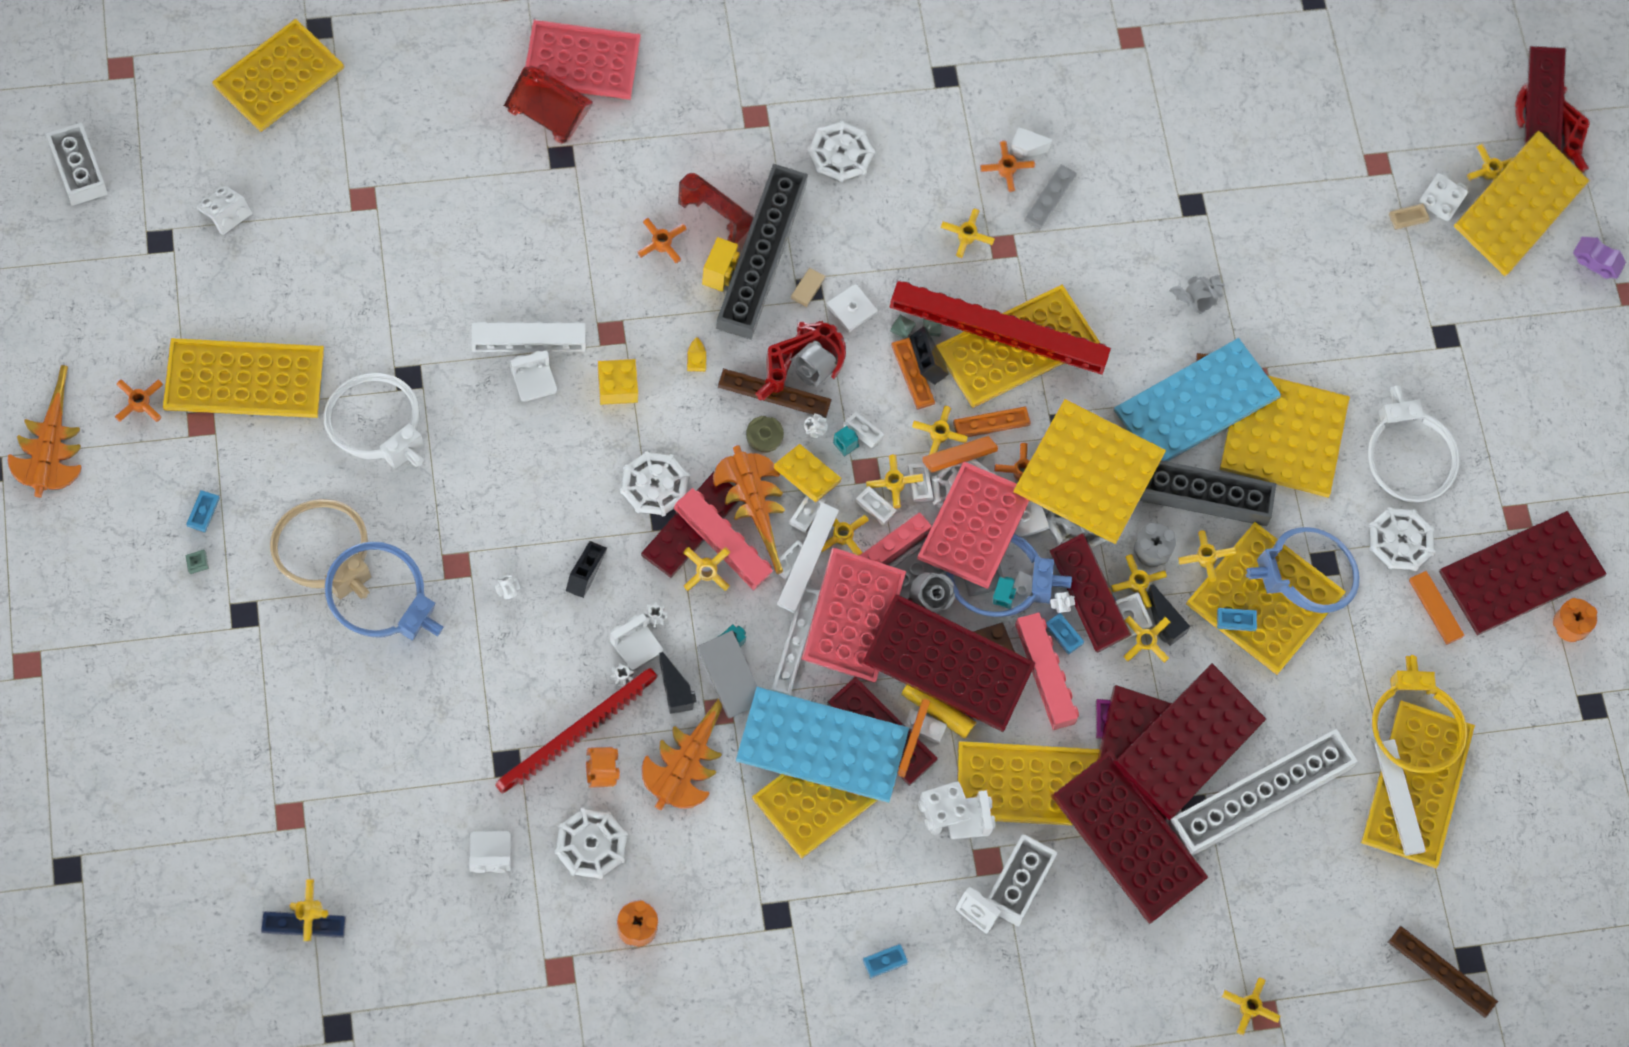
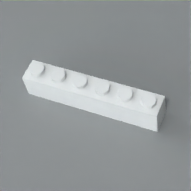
M483 321L472 323V352H535L546 350L547 352H585V323L578 321L571 323L559 321L552 323L540 321L533 323L521 321L515 323H505L502 321L496 323H486Z

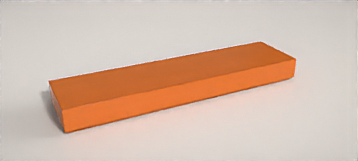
M905 338L892 342L891 347L917 410L935 405V400L927 380L920 373L910 339Z
M1026 406L953 420L955 432L968 437L1026 427L1031 424Z
M989 436L924 456L922 462L933 473L997 452L998 446Z
M1424 571L1411 577L1409 582L1446 645L1465 636L1428 572Z
M922 700L897 773L898 776L905 778L930 700Z

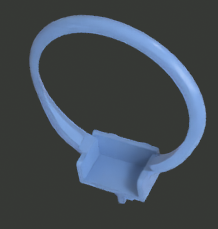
M1300 527L1285 532L1279 537L1272 549H1265L1258 557L1259 567L1246 569L1247 578H1263L1267 594L1281 592L1299 607L1317 613L1335 612L1346 607L1354 599L1359 588L1358 566L1349 549L1335 536L1316 528ZM1302 532H1314L1336 542L1337 546L1347 556L1352 567L1353 584L1350 593L1338 603L1322 605L1310 601L1293 586L1290 588V581L1282 580L1275 559L1288 538Z
M1014 534L1011 542L1028 556L1031 563L1034 562L1032 597L1028 596L1018 606L997 612L979 609L968 603L959 594L960 592L956 587L953 574L946 572L947 577L953 582L955 598L963 606L975 613L992 617H1004L1021 613L1034 602L1050 604L1052 586L1071 588L1072 577L1053 575L1054 559L1040 558L1035 549L1016 534Z
M383 542L357 544L342 552L329 568L325 581L327 604L335 618L346 628L358 634L376 638L401 633L412 641L422 627L437 637L442 632L444 627L429 618L434 610L435 602L424 594V582L419 567L400 548ZM365 550H383L398 556L407 564L415 580L417 596L398 622V627L392 626L382 630H367L351 624L339 613L332 596V582L337 569L347 558Z

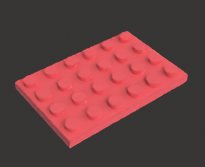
M533 20L523 85L631 100L641 34Z
M963 462L921 548L918 560L989 589L1030 500L1013 492L1017 483Z
M832 548L801 660L875 683L879 671L862 662L895 594L900 595L906 571Z

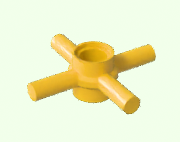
M1480 144L1476 148L1484 163L1481 169L1468 173L1467 178L1468 180H1473L1482 176L1487 180H1494L1513 158L1500 161L1497 158L1490 159L1484 145Z
M976 208L972 209L969 220L961 226L942 221L940 228L958 234L960 241L956 253L958 258L963 257L967 245L973 243L974 240L990 245L994 243L995 238L977 232L975 222L979 210Z
M944 406L940 420L936 421L933 425L913 421L912 428L930 433L933 443L929 455L938 452L940 443L945 442L948 438L962 443L967 442L968 436L950 431L947 423L951 411L949 406ZM936 430H942L944 433L939 434Z
M892 454L889 455L890 471L886 473L885 479L866 481V486L870 488L886 487L892 492L893 508L898 509L901 507L900 492L904 489L905 484L922 482L924 478L923 474L903 476L898 471L897 456Z
M863 515L850 525L846 522L840 523L835 518L832 525L834 527L833 536L825 541L821 552H824L835 543H839L841 545L847 544L855 555H861L863 552L854 542L853 536L856 529L869 521L867 516ZM846 531L848 532V534L846 536H840L839 532Z
M1201 530L1198 532L1201 546L1197 554L1178 557L1179 565L1199 562L1203 568H1206L1209 581L1214 582L1216 581L1214 565L1217 558L1236 555L1235 547L1215 550L1213 545L1208 544L1206 532Z
M689 547L684 551V554L697 565V573L683 585L687 591L693 588L701 579L704 581L713 580L724 591L730 587L717 574V565L730 554L726 547L713 559L708 557L701 559ZM704 567L711 568V570L707 572L703 571L702 569Z
M1129 554L1125 558L1132 574L1128 581L1111 585V591L1114 593L1130 588L1131 591L1140 594L1146 609L1151 608L1152 604L1146 588L1149 582L1167 578L1166 571L1148 575L1145 571L1138 570L1133 555ZM1134 579H1140L1143 584L1136 583Z
M1131 616L1125 619V622L1137 634V644L1123 657L1129 662L1142 649H1151L1165 663L1169 657L1157 645V635L1171 622L1164 617L1150 630L1142 629ZM1144 634L1152 636L1151 644L1145 645L1142 643L1141 638Z
M306 879L305 900L298 901L297 903L292 902L289 905L290 910L295 911L296 917L299 920H304L303 941L312 940V920L328 916V911L322 909L321 902L313 900L314 879Z
M1261 977L1258 978L1251 995L1242 998L1227 990H1224L1222 994L1223 998L1240 1005V1011L1243 1016L1236 1031L1240 1035H1244L1251 1017L1262 1015L1277 1023L1281 1015L1262 1007V1001L1259 997L1266 980ZM1247 1002L1253 1003L1255 1010H1250L1247 1007Z

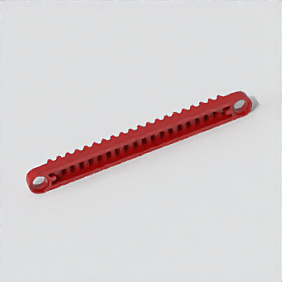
M652 668L642 672L502 776L496 782V788L503 794L517 784L523 785V779L530 780V774L535 776L536 770L542 771V765L548 766L549 760L554 762L555 755L561 757V751L567 752L568 746L573 748L574 741L579 743L580 737L586 738L587 732L593 733V727L598 729L599 723L605 724V718L611 719L612 713L617 715L618 709H624V704L629 706L630 700L636 701V695L642 696L643 690L651 685L658 675Z

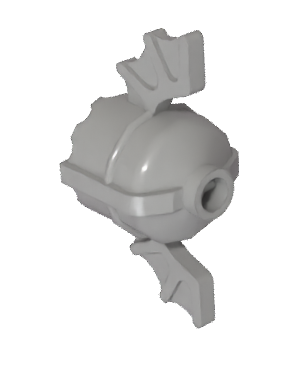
M1220 275L1212 276L1210 279L1194 276L1188 280L1189 286L1186 291L1181 286L1172 287L1169 292L1175 295L1177 301H1184L1188 307L1192 304L1196 313L1202 314L1204 310H1209L1212 305H1217V296L1220 298L1223 296L1221 289L1224 287V284L1220 280Z

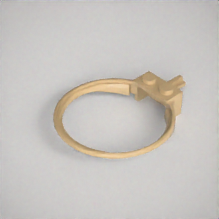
M330 499L307 501L290 509L278 521L272 532L270 551L276 567L286 577L305 587L325 588L326 579L310 580L292 574L282 564L278 554V540L282 530L292 518L306 510L327 507L346 513L357 524L361 535V543L368 542L367 530L362 518L354 509L342 502ZM367 550L358 552V555H353L337 569L332 582V592L339 600L352 591L360 599L367 598V595L370 593L363 585V583L372 578L368 566L364 563Z

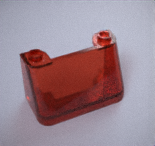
M535 66L524 67L503 106L508 108L507 111L515 116L517 114H524L552 131L553 139L563 144L568 143L590 110L593 102Z
M689 173L679 181L678 204L683 208H686L689 204H695L698 208L705 202L730 222L726 226L730 233L727 241L737 244L749 231L754 215L710 181L696 173Z

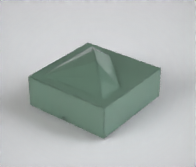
M900 314L890 331L905 339L909 337L916 323Z
M923 318V326L926 327L930 336L940 337L942 324Z
M204 549L185 555L190 574L209 569L207 554Z

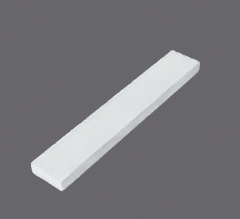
M821 502L776 604L777 606L793 613L795 612L838 514V509Z
M805 587L793 616L771 691L786 695L791 694L820 590Z
M1395 739L1382 741L1386 749L1396 759H1400ZM1376 742L1374 745L1404 854L1407 856L1424 853L1425 847L1403 768L1393 763L1382 752Z

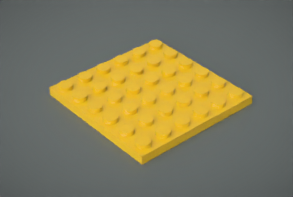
M1267 375L1280 392V398L1228 427L1219 470L1329 498L1350 396Z
M1064 399L1013 492L1116 544L1166 450Z
M1254 522L1234 545L1236 555L1225 556L1214 569L1216 581L1210 582L1207 577L1189 598L1186 605L1216 628L1218 608L1256 610V631L1218 630L1278 675L1329 613H1317L1303 609L1290 601L1281 592L1267 594L1263 578L1249 579L1246 577V569L1259 567L1258 557L1265 549H1272L1278 540ZM1285 544L1275 557L1282 580H1289V587L1293 586L1310 601L1322 605L1335 604L1346 593L1345 590Z

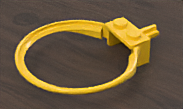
M1405 656L1406 671L1397 670L1390 679L1391 688L1375 704L1372 714L1373 734L1382 752L1399 767L1416 773H1436L1453 765L1463 753L1467 741L1465 717L1455 700L1436 686L1435 672L1418 671L1417 656ZM1397 690H1425L1427 695L1434 694L1433 698L1447 707L1454 715L1459 728V741L1456 750L1448 760L1431 767H1418L1405 763L1398 758L1396 759L1386 749L1379 735L1378 717L1384 703L1392 698Z

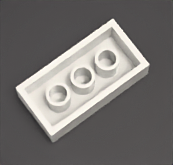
M82 122L46 133L71 205L74 206L108 195Z
M1024 834L1021 835L987 898L989 902L994 903L1002 911L999 917L1019 927L1058 852Z

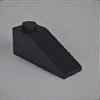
M923 326L909 337L921 375L936 385L947 377L949 373L942 355L928 330Z
M589 541L569 575L566 592L584 598L604 558L607 547Z
M1151 584L1147 594L1152 604L1151 610L1155 625L1164 617L1171 622L1159 633L1160 639L1171 646L1187 634L1191 626L1157 587Z
M660 652L659 663L670 714L693 710V705L696 703L695 691H691L689 683L664 652Z

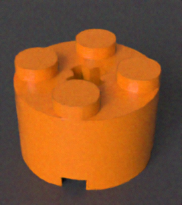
M1571 598L1561 606L1553 618V625L1557 630L1556 633L1568 642H1577L1585 639L1597 624V609L1585 600Z
M613 747L587 748L586 756L590 755V760L586 761L587 783H590L589 788L614 787L620 777L619 768H616L615 760H618V749Z
M638 900L626 904L620 910L617 918V932L624 943L642 947L649 944L655 938L658 929V916L651 905ZM634 922H641V926L634 925Z

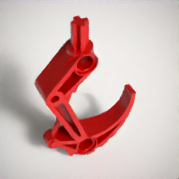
M1527 83L1521 87L1515 101V116L1519 128H1523L1526 123L1523 117V109L1526 106ZM1564 85L1562 123L1565 125L1563 126L1565 145L1562 149V154L1568 160H1573L1576 168L1583 173L1589 169L1582 154L1590 121L1565 101V94L1568 89Z
M801 321L797 324L796 337L769 346L766 357V384L755 393L758 400L764 401L772 392L778 393L784 389L786 375L792 362L791 359L805 346L814 341L819 342L823 349L835 357L836 368L831 378L835 379L840 373L846 358V343L844 342L843 335L840 332L837 333L838 328L833 324L823 323V321L813 324H806V322Z

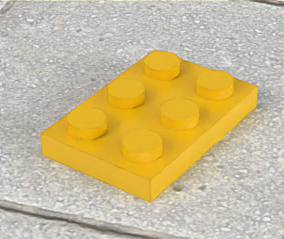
M798 444L774 464L775 470L815 503L836 487L842 479L801 444Z

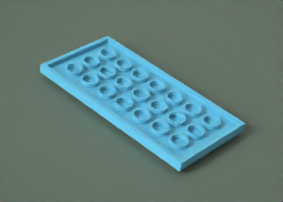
M1237 338L1114 407V412L1129 432L1165 449L1166 452L1161 460L1168 462L1279 399L1281 394L1242 341Z
M756 687L736 762L889 803L909 728Z

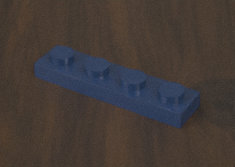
M263 911L261 933L303 936L304 920H299L295 913ZM328 915L326 918L313 919L312 936L344 938L346 916Z

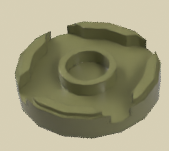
M759 416L748 424L746 439L754 450L771 452L776 450L783 441V427L773 417Z

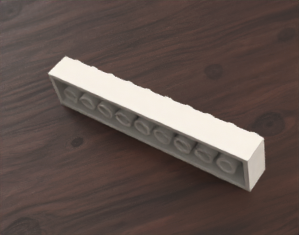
M1334 729L1176 815L1168 825L1190 854L1194 856L1351 770L1358 761L1338 730Z

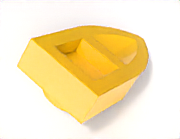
M696 337L688 348L687 371L706 372L705 347L701 340Z

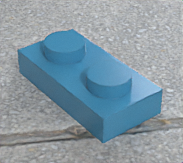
M201 490L186 523L187 527L206 533L220 497Z
M1218 608L1217 629L1256 631L1257 611Z
M1061 613L1046 622L1047 630L1068 655L1084 644L1083 639Z
M901 944L863 958V963L871 979L907 965L908 960Z

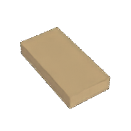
M1424 204L1390 211L1389 213L1395 230L1426 223L1430 220Z
M809 268L791 295V299L807 307L825 280V276Z

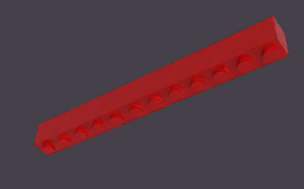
M897 281L889 308L1100 375H1103L1111 348L1105 344H1097L1083 337L1078 338L1068 332H1059L1049 326L1043 327L1033 321H1024L1014 315H1005L998 310L983 308L979 304H971L960 298H952L940 292L936 293L925 287L911 285L906 281Z

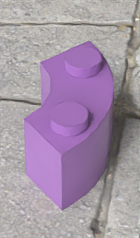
M1581 237L1573 252L1579 264L1606 279H1618L1626 264L1620 250L1607 247L1598 237Z

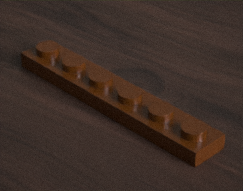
M723 368L718 388L758 399L755 393L766 383L763 379ZM784 386L781 392H772L764 401L812 415L818 414L823 418H827L832 399Z
M1401 925L1389 939L1388 943L1484 1018L1490 1014L1498 1003V1000Z

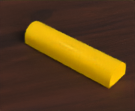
M908 685L902 691L901 695L918 707H920L922 700H930L927 713L938 721L947 724L949 729L964 739L967 738L977 724L976 721L963 712Z

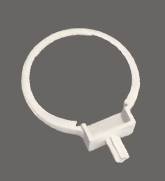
M383 373L363 374L341 384L329 397L324 410V426L328 436L338 447L360 458H385L394 469H397L407 460L415 467L422 466L424 459L417 453L425 447L422 436L417 431L420 420L419 405L414 392L404 381ZM382 381L393 384L400 388L411 402L413 411L411 423L379 446L381 449L357 450L341 442L335 435L331 425L332 410L339 397L348 389L364 382Z
M1401 386L1390 387L1393 404L1384 405L1378 411L1381 423L1373 431L1368 443V461L1371 472L1379 485L1398 499L1408 502L1433 500L1445 493L1457 476L1459 451L1456 441L1447 427L1439 420L1423 412L1420 399L1404 402ZM1422 419L1421 423L1436 430L1446 440L1451 451L1452 465L1447 480L1439 489L1427 495L1411 496L1396 492L1384 483L1375 467L1374 447L1377 438L1386 428L1385 425L1387 423Z

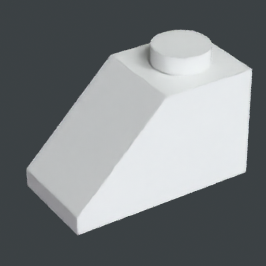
M1018 127L1009 154L1023 159L1035 157L1050 150L1052 139Z

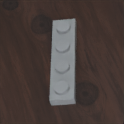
M1061 164L1025 217V222L1041 229L1076 177V172Z

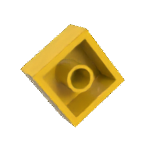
M719 237L716 238L703 267L702 285L723 292L725 286L729 287L732 279L731 273L735 271L740 252H737L738 244Z
M636 359L598 361L600 405L638 403Z

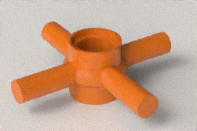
M1001 141L1002 158L997 164L980 165V171H998L1002 177L1006 178L1008 191L1013 192L1015 191L1013 174L1017 169L1035 168V162H1017L1014 156L1009 155L1007 141Z
M646 218L643 223L653 235L652 243L637 251L639 257L642 258L656 250L658 252H667L675 263L680 262L681 258L671 247L674 237L687 230L686 226L681 224L670 232L666 229L658 230L651 220ZM664 239V240H666V241H665V242H660V241H658V240Z
M122 379L117 382L116 385L129 396V405L115 416L119 422L133 410L136 412L145 411L156 422L162 418L149 405V397L163 386L159 379L145 391L142 389L133 390ZM137 399H143L139 403L135 402Z
M1020 444V460L1014 466L995 464L994 471L1013 473L1015 479L1019 481L1023 474L1019 468L1026 469L1030 462L1027 459L1028 444Z

